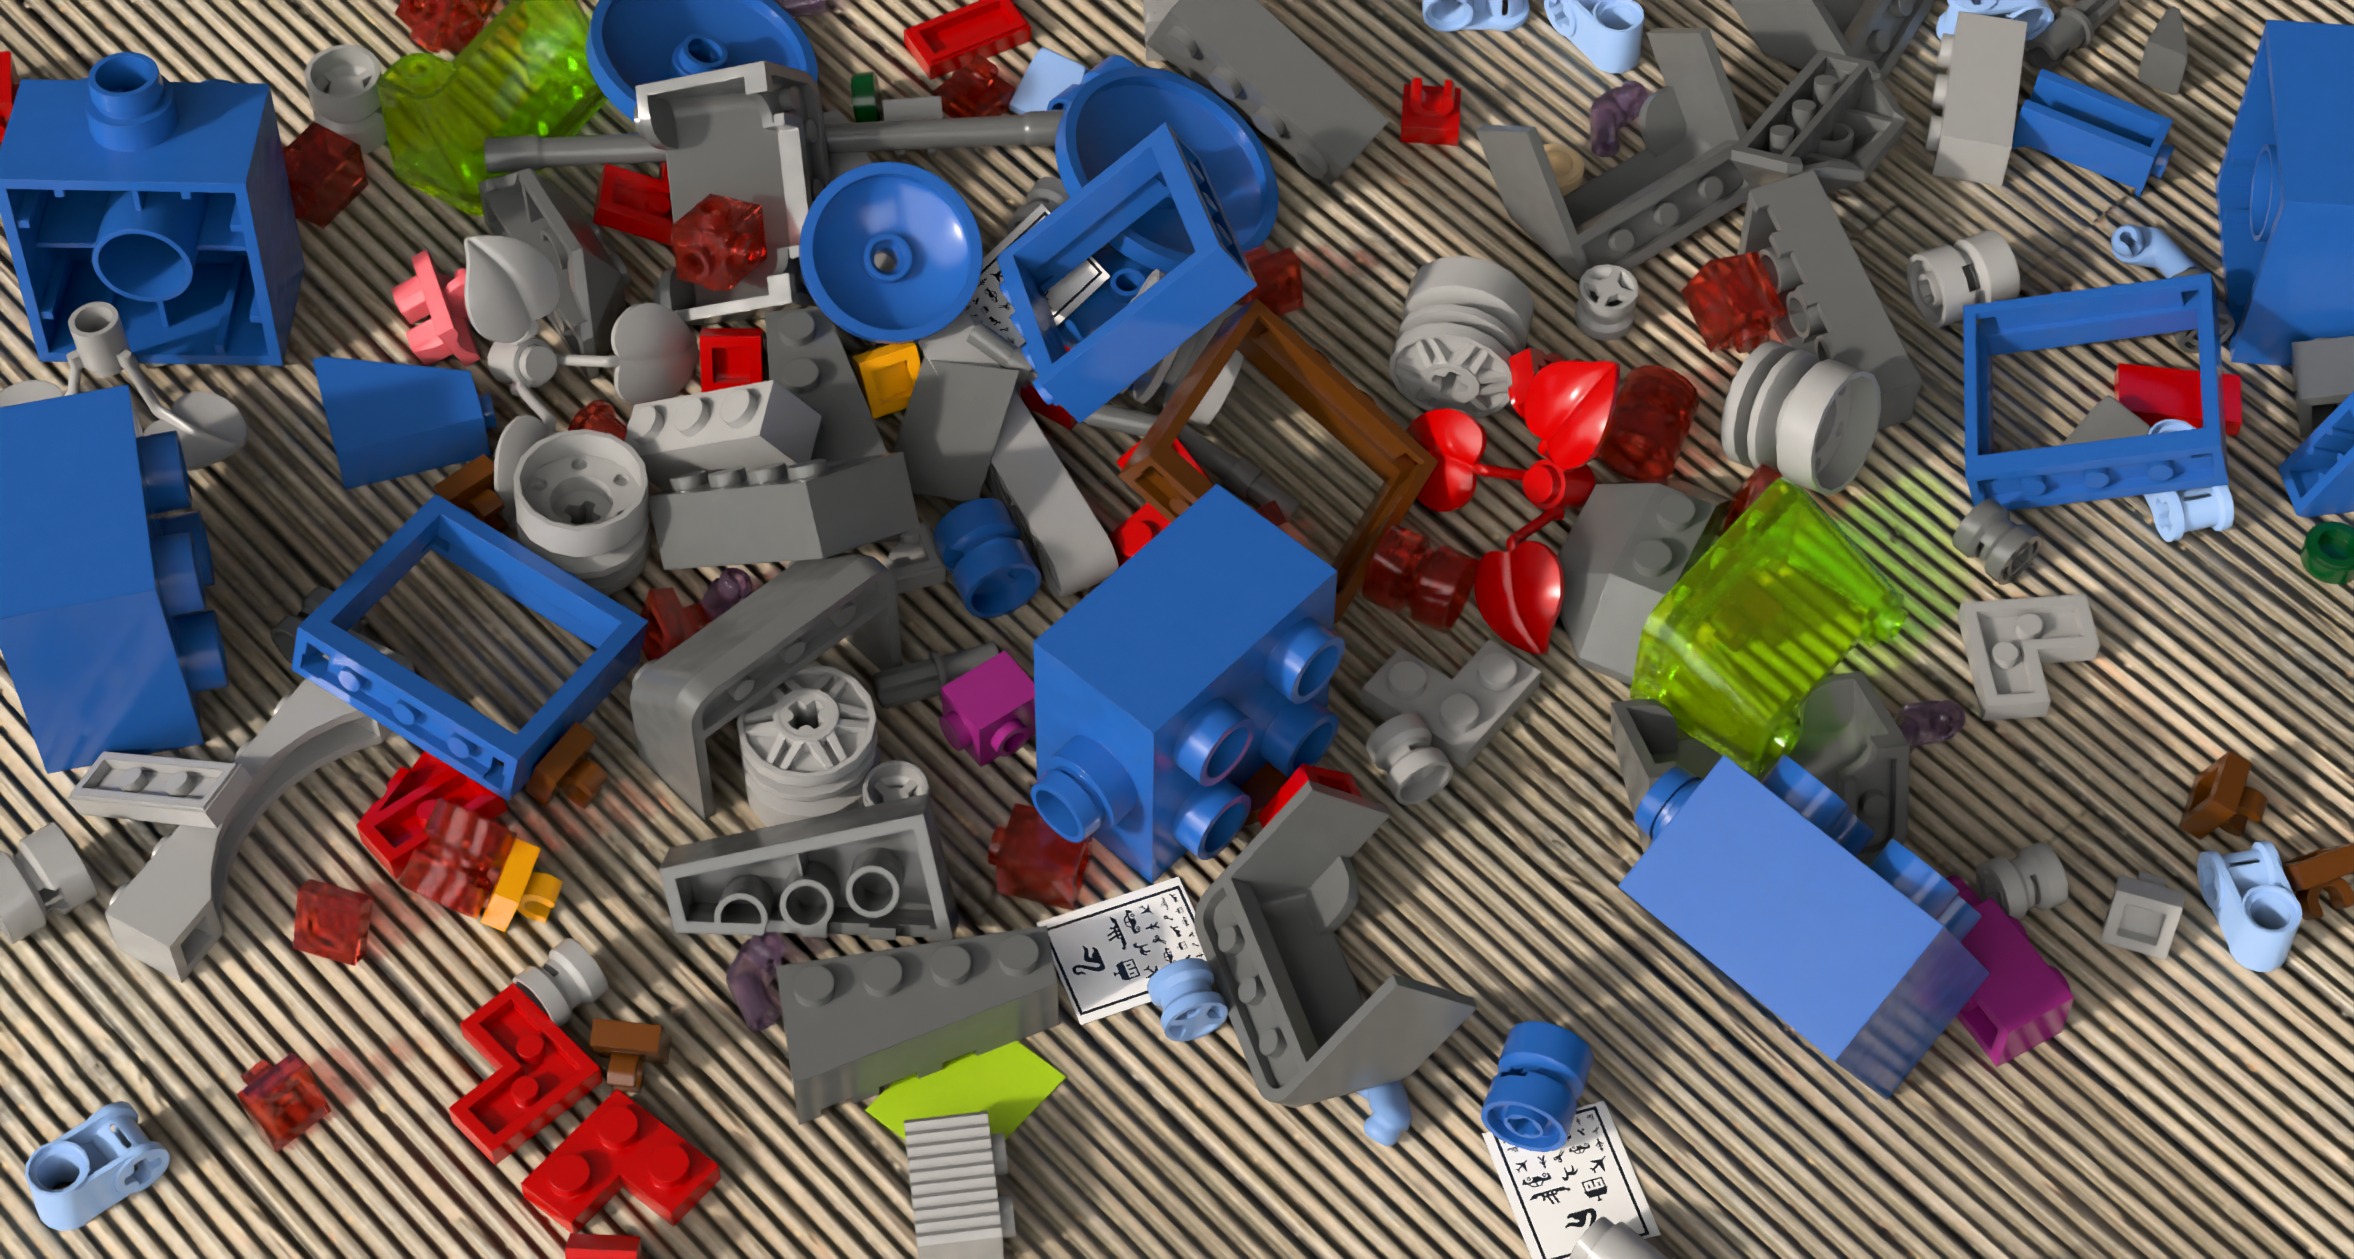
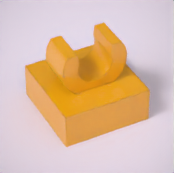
M915 343L889 344L852 356L858 384L873 419L908 407L921 367Z
M517 838L515 839L500 869L480 923L505 932L516 910L531 920L546 922L551 907L553 908L563 882L546 873L532 872L541 848Z

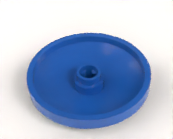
M599 0L594 9L586 36V57L595 82L609 101L633 122L634 108L637 105L635 88L637 85L759 61H768L805 71L812 76L816 84L818 79L816 57L806 34L791 15L773 0Z
M1149 67L1117 68L1104 72L1086 83L1062 114L1056 133V162L1069 198L1166 122L1202 160L1246 261L1249 260L1267 239L1274 226L1278 211V186L1269 156L1247 122L1228 103L1209 89L1184 76ZM1171 193L1108 242L1109 245L1133 261L1152 270L1159 269L1166 273L1172 271L1196 252Z

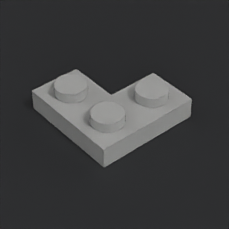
M2086 594L1961 602L1957 616L1983 721L2046 716L2051 700L2041 664L2095 660L2100 647Z
M1489 639L1457 675L1450 679L1400 647L1362 687L1361 703L1387 720L1407 713L1420 715L1432 734L1431 746L1441 749L1446 758L1465 769L1539 687L1541 671Z

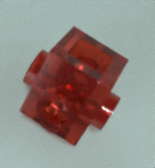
M402 0L394 14L412 30L409 35L410 38L424 49L434 53H440L442 49L467 54L473 42L480 35L485 21L498 0Z
M710 193L671 226V248L675 253L677 278L679 280L700 284L706 289L713 291H730L767 259L763 211L760 204Z

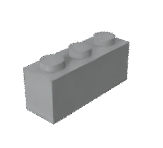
M1959 11L1954 34H1942L1937 67L1947 68L1946 75H1936L1931 100V108L1940 109L1941 115H1931L1925 142V150L1935 151L1932 175L2002 186L2013 142L2028 22Z
M769 380L635 404L627 425L624 442L631 445L645 462L647 479L663 491L671 489L669 478L689 472L706 470L708 475L729 468L745 466L747 473L748 470L775 463H785L787 468L794 464L810 461L822 416L778 382Z

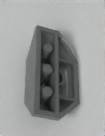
M1819 50L1732 148L1731 161L1751 187L1757 188L1814 170L1825 193L1864 182L1906 131L1907 119L1890 89L1880 80L1881 73L1875 62Z
M530 168L479 182L478 187L484 220L491 233L496 236L510 237L528 243L541 251L552 263L559 281L560 297L556 308L546 317L569 352L575 355L609 356L612 349L611 332L618 317L627 309L624 287L630 285V279L621 257L616 252L608 254L603 247V237L598 224L592 222L593 216L590 213L582 216L567 193ZM579 366L588 381L599 377L603 367Z
M1675 477L1595 485L1557 555L1562 564L1565 577L1564 599L1559 615L1572 641V650L1578 665L1636 688L1638 687L1731 507V498Z

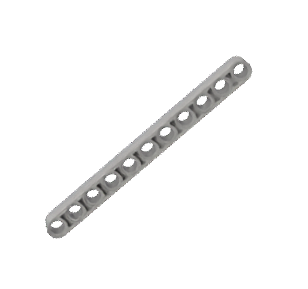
M838 109L823 113L824 124L848 123ZM867 152L828 154L831 182L851 169L873 163ZM883 253L875 255L874 261L880 270L885 272L894 270V261L889 255ZM965 309L943 330L928 338L913 342L916 344L921 364L923 359H928L931 365L930 360L1002 368L999 363L967 342V338L975 324ZM1014 388L984 483L993 498L1002 501L1009 509L1021 533L1019 540L1023 541L1028 547L1050 591L1056 598L1061 599L1103 582L1119 568L1112 543Z

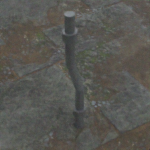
M978 322L970 332L967 342L1005 367L1004 369L1019 370L1017 384L1023 388L1028 385L1034 387L1033 381L1038 375L1022 353L1021 348L1025 344L1017 347L982 322ZM1104 404L1086 418L1084 422L1091 426L1145 437L1159 415ZM1185 424L1177 437L1198 463L1224 480L1222 487L1241 500H1245L1247 497L1251 498L1286 523L1293 518L1301 502L1262 477L1264 472L1262 468L1244 456L1237 460Z

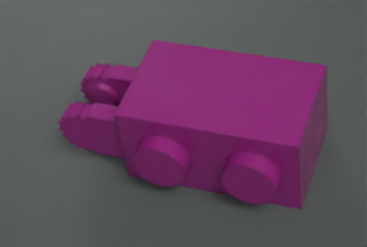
M1951 875L1945 879L1960 891L1957 895L1982 915V918L1961 944L1990 972L1989 976L1956 1017L1995 1066L1999 1067L2061 1033L2074 996L2071 994L2069 984L2064 975L2056 967L2047 965L2030 944L2024 927L2016 918L2007 916L1992 897L1981 902L1972 889L1966 886V882L1961 880V877L1958 878L1956 875Z

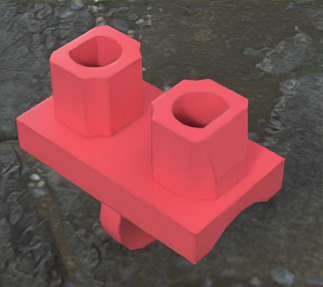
M427 249L412 256L411 260L417 275L393 287L391 291L401 314L410 324L431 315V319L406 332L413 353L426 367L452 354L465 367L480 360L481 357L468 320L469 322L471 321L465 306L466 268L456 270L453 274L454 279H452L449 275L437 272L432 255Z

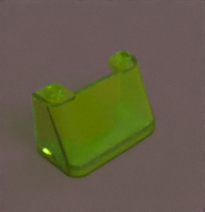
M511 0L452 62L429 53H412L403 56L393 63L376 81L396 179L467 214L484 216L478 183L489 178L512 173H487L484 153L485 137L539 135L542 137L574 136L608 100L595 82L587 62L585 48L590 20L579 1Z
M1785 477L1778 478L1655 606L1640 636L1629 698L1632 700L1655 699L1665 704L1672 712L1677 728L1722 756L1726 755L1738 766L1758 777L1774 758L1779 760L1783 754L1788 756L1794 749L1802 731L1799 726L1795 725L1800 706L1860 641L1869 648H1872L1881 640L1888 644L1898 635L1908 615V611L1902 608L1904 595L1805 489Z

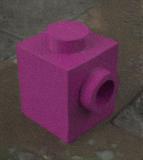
M1005 650L941 688L943 716L939 718L941 730L955 750L961 751L965 749L980 768L999 756L1006 757L1014 754L1029 738L1036 735L1034 682Z

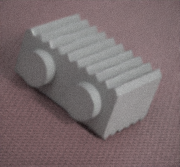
M987 1111L904 1120L918 1259H1004L1003 1238L1016 1237L1012 1196H998L995 1175L1008 1174L1004 1132L990 1134Z

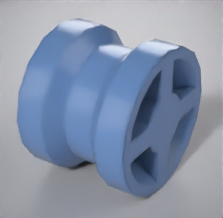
M1187 958L1175 961L1159 969L1148 981L1147 990L1154 1005L1162 1008L1161 1026L1165 1036L1172 1041L1184 1042L1206 1036L1218 1029L1228 1016V1009L1223 996L1212 990L1215 981L1209 963L1203 959Z

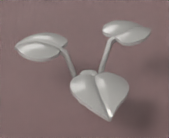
M496 235L469 236L464 239L466 253L465 306L475 330L485 339L494 341L488 354L489 370L499 382L512 384L510 388L511 394L520 396L542 419L541 421L530 415L515 417L502 432L495 452L494 490L505 506L499 512V515L508 523L509 527L516 528L517 515L513 475L520 457L537 441L561 432L554 431L557 423L556 417L531 392L530 387L536 388L546 384L554 375L557 366L561 365L616 367L614 387L617 395L622 400L631 404H641L674 397L687 384L693 374L698 357L697 338L675 311L661 304L644 302L627 308L616 320L611 332V345L615 355L599 356L554 353L547 342L532 338L539 333V325L536 319L549 315L556 308L559 301V281L552 263L537 248L518 239Z
M91 302L82 305L71 314L68 326L76 350L66 355L70 371L68 389L64 396L79 393L81 373L84 367L101 377L113 376L125 369L151 412L159 418V420L146 428L143 433L144 436L177 430L187 471L201 469L235 454L238 448L246 444L248 429L242 414L233 403L218 394L192 391L180 396L170 410L161 405L138 369L141 363H138L130 349L119 313L113 305L106 302ZM142 363V364H144V365L152 366V367H159V366H164V365H166V364H155V363ZM21 381L0 391V407L61 397L63 393L57 385L48 381Z

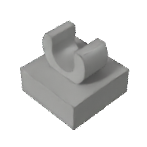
M941 96L882 100L883 121L942 119ZM926 149L927 157H934L937 149ZM905 150L893 151L897 159H904Z
M2139 871L2137 879L2119 875L2103 924L2100 942L2166 960L2183 910L2185 892L2166 888V878Z

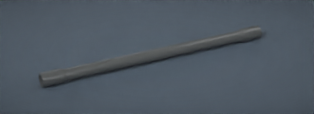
M1065 110L1029 111L1022 115L824 124L828 154L1021 144L1030 147L1055 146L1058 124ZM639 133L564 137L522 135L485 137L484 139L487 173L515 172L527 168L539 171L546 167L666 162L665 150L656 149L651 146L647 139L642 138Z

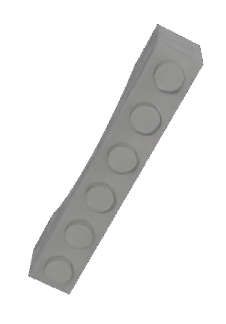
M351 629L347 631L349 634L415 673L412 660ZM324 654L323 657L329 660V656ZM306 678L294 692L286 694L279 701L274 710L273 717L254 739L245 741L238 749L233 763L243 764L254 781L220 826L215 829L179 825L172 834L165 835L157 843L152 852L151 859L131 882L120 886L114 893L109 908L105 911V916L117 948L182 983L223 935V901L228 875L242 842L261 815L287 789L316 769L349 753L383 743L392 730Z

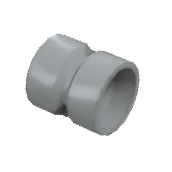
M349 44L331 46L318 52L308 62L304 75L310 104L314 109L313 115L319 141L326 149L338 155L346 156L363 155L380 148L388 140L393 126L378 58L373 52L361 46Z
M1987 230L1959 239L1953 247L1941 245L1916 253L1909 259L1907 266V283L1914 306L1923 321L1932 328L1938 329L1962 321L1964 305L2017 299L2020 292V275L2014 254L2004 237L1993 230Z
M54 822L20 839L18 853L13 856L0 851V931L11 944L17 943L46 926L47 913L54 910L65 915L97 897L94 883L78 853L63 831Z

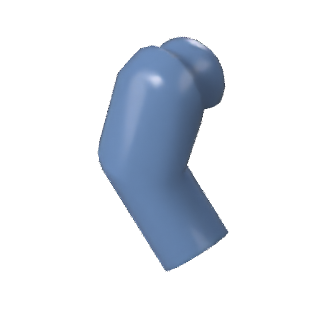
M2126 224L2118 227L2112 234V252L2117 259L2125 264L2158 268L2166 278H2171L2173 275L2185 270L2199 269L2161 229Z
M1400 1081L1355 1092L1369 1101V1107L1373 1111L1364 1123L1366 1135L1387 1147L1396 1144L1402 1129L1407 1131L1412 1122L1407 1091Z

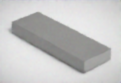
M104 751L72 790L67 799L81 815L217 829L254 779L244 765L239 763Z

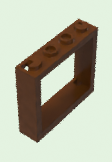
M1255 298L1224 319L1118 477L1171 523L1215 486L1177 453L1171 445L1235 350H1238L1384 481L1331 564L1337 570L1334 624H1336L1341 619L1439 461L1414 440V435L1403 430L1384 413L1370 395L1359 390L1335 369L1323 353L1313 349L1286 325L1284 319L1279 314L1275 315L1259 299Z

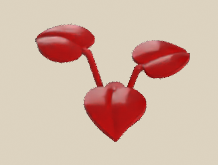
M1559 361L1545 366L1534 376L1526 392L1524 417L1528 429L1535 436L1542 439L1538 445V453L1547 459L1537 461L1530 469H1516L1479 463L1487 443L1485 429L1476 418L1461 410L1444 408L1428 411L1414 419L1406 429L1407 432L1415 436L1414 440L1439 461L1416 497L1429 509L1438 512H1453L1464 507L1470 502L1476 491V474L1485 477L1522 481L1526 497L1534 506L1545 509L1544 513L1507 538V551H1490L1482 556L1477 566L1474 581L1476 603L1488 626L1505 642L1533 654L1548 653L1550 636L1560 614L1564 599L1565 577L1558 556L1547 545L1538 541H1522L1551 521L1563 520L1565 517L1564 509L1584 507L1595 487V479L1587 463L1593 459L1601 448L1612 420L1620 379V364L1618 362Z

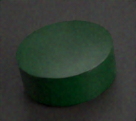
M876 72L854 73L853 77H851V96L856 123L883 121L881 94Z
M2334 521L2323 522L2312 527L2306 535L2300 553L2301 562L2306 571L2314 578L2329 584H2345L2353 581L2354 528Z

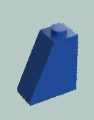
M326 356L312 359L345 490L475 460L482 454L491 456L487 431L498 429L489 393L477 395L471 371Z
M2354 391L2278 467L2297 516L2307 518L2354 512Z

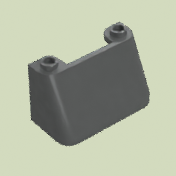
M759 61L635 86L637 105L634 108L635 127L639 135L647 139L651 146L656 149L665 150L678 258V266L665 269L661 274L660 281L655 285V303L675 311L687 326L765 318V312L819 308L805 285L799 261L800 234L806 215L820 192L831 183L820 92L812 76L798 69L768 61Z
M1864 671L1829 675L1811 684L1802 696L1800 724L1677 739L1675 718L1665 704L1655 699L1611 702V733L1634 817L1640 802L1648 790L1664 773L1675 766H1682L1702 779L1708 775L1721 757L1726 755L1761 782L1781 756L1785 754L1850 806L1848 810L1876 833L1856 857L1865 865H1869L1874 861L1891 838L1902 845L1905 843L1908 832L1910 745ZM1636 825L1644 854L1652 844V840Z

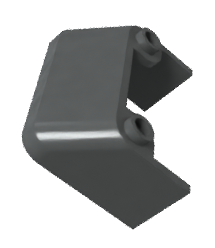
M1936 0L1729 1L1752 35L1755 43L1766 56L1800 70L1808 64L1819 50L1869 60L1877 65L1881 73L1880 80L1884 83Z
M1654 28L1647 32L1666 86L1650 95L1640 109L1639 129L1646 149L1565 196H1562L1535 126L1483 125L1475 130L1508 215L1574 279L1580 281V278L1587 270L1598 265H1615L1628 271L1743 204L1748 200L1749 190L1755 188L1748 185L1731 161L1732 148L1747 133L1710 28Z
M842 552L824 559L791 561L783 572L665 656L644 664L633 678L630 694L639 757L704 820H707L715 814L705 743L707 737L844 638L880 671L902 666L895 575L875 557Z
M1310 780L1299 789L1207 888L1198 902L1194 919L1196 935L1213 972L1219 993L1223 996L1227 1006L1229 1018L1259 1093L1269 1102L1294 1108L1407 1078L1477 1009L1473 997L1392 974L1364 1003L1334 932L1350 916L1359 899L1358 877L1350 858L1391 814L1387 805Z

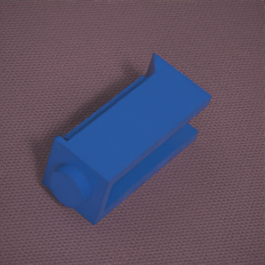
M2041 69L2030 100L2026 99L2021 108L2014 129L2011 149L2029 146L2137 189L2135 195L2140 197L2150 175L2161 179L2170 161L2175 146L2165 143L2173 119Z

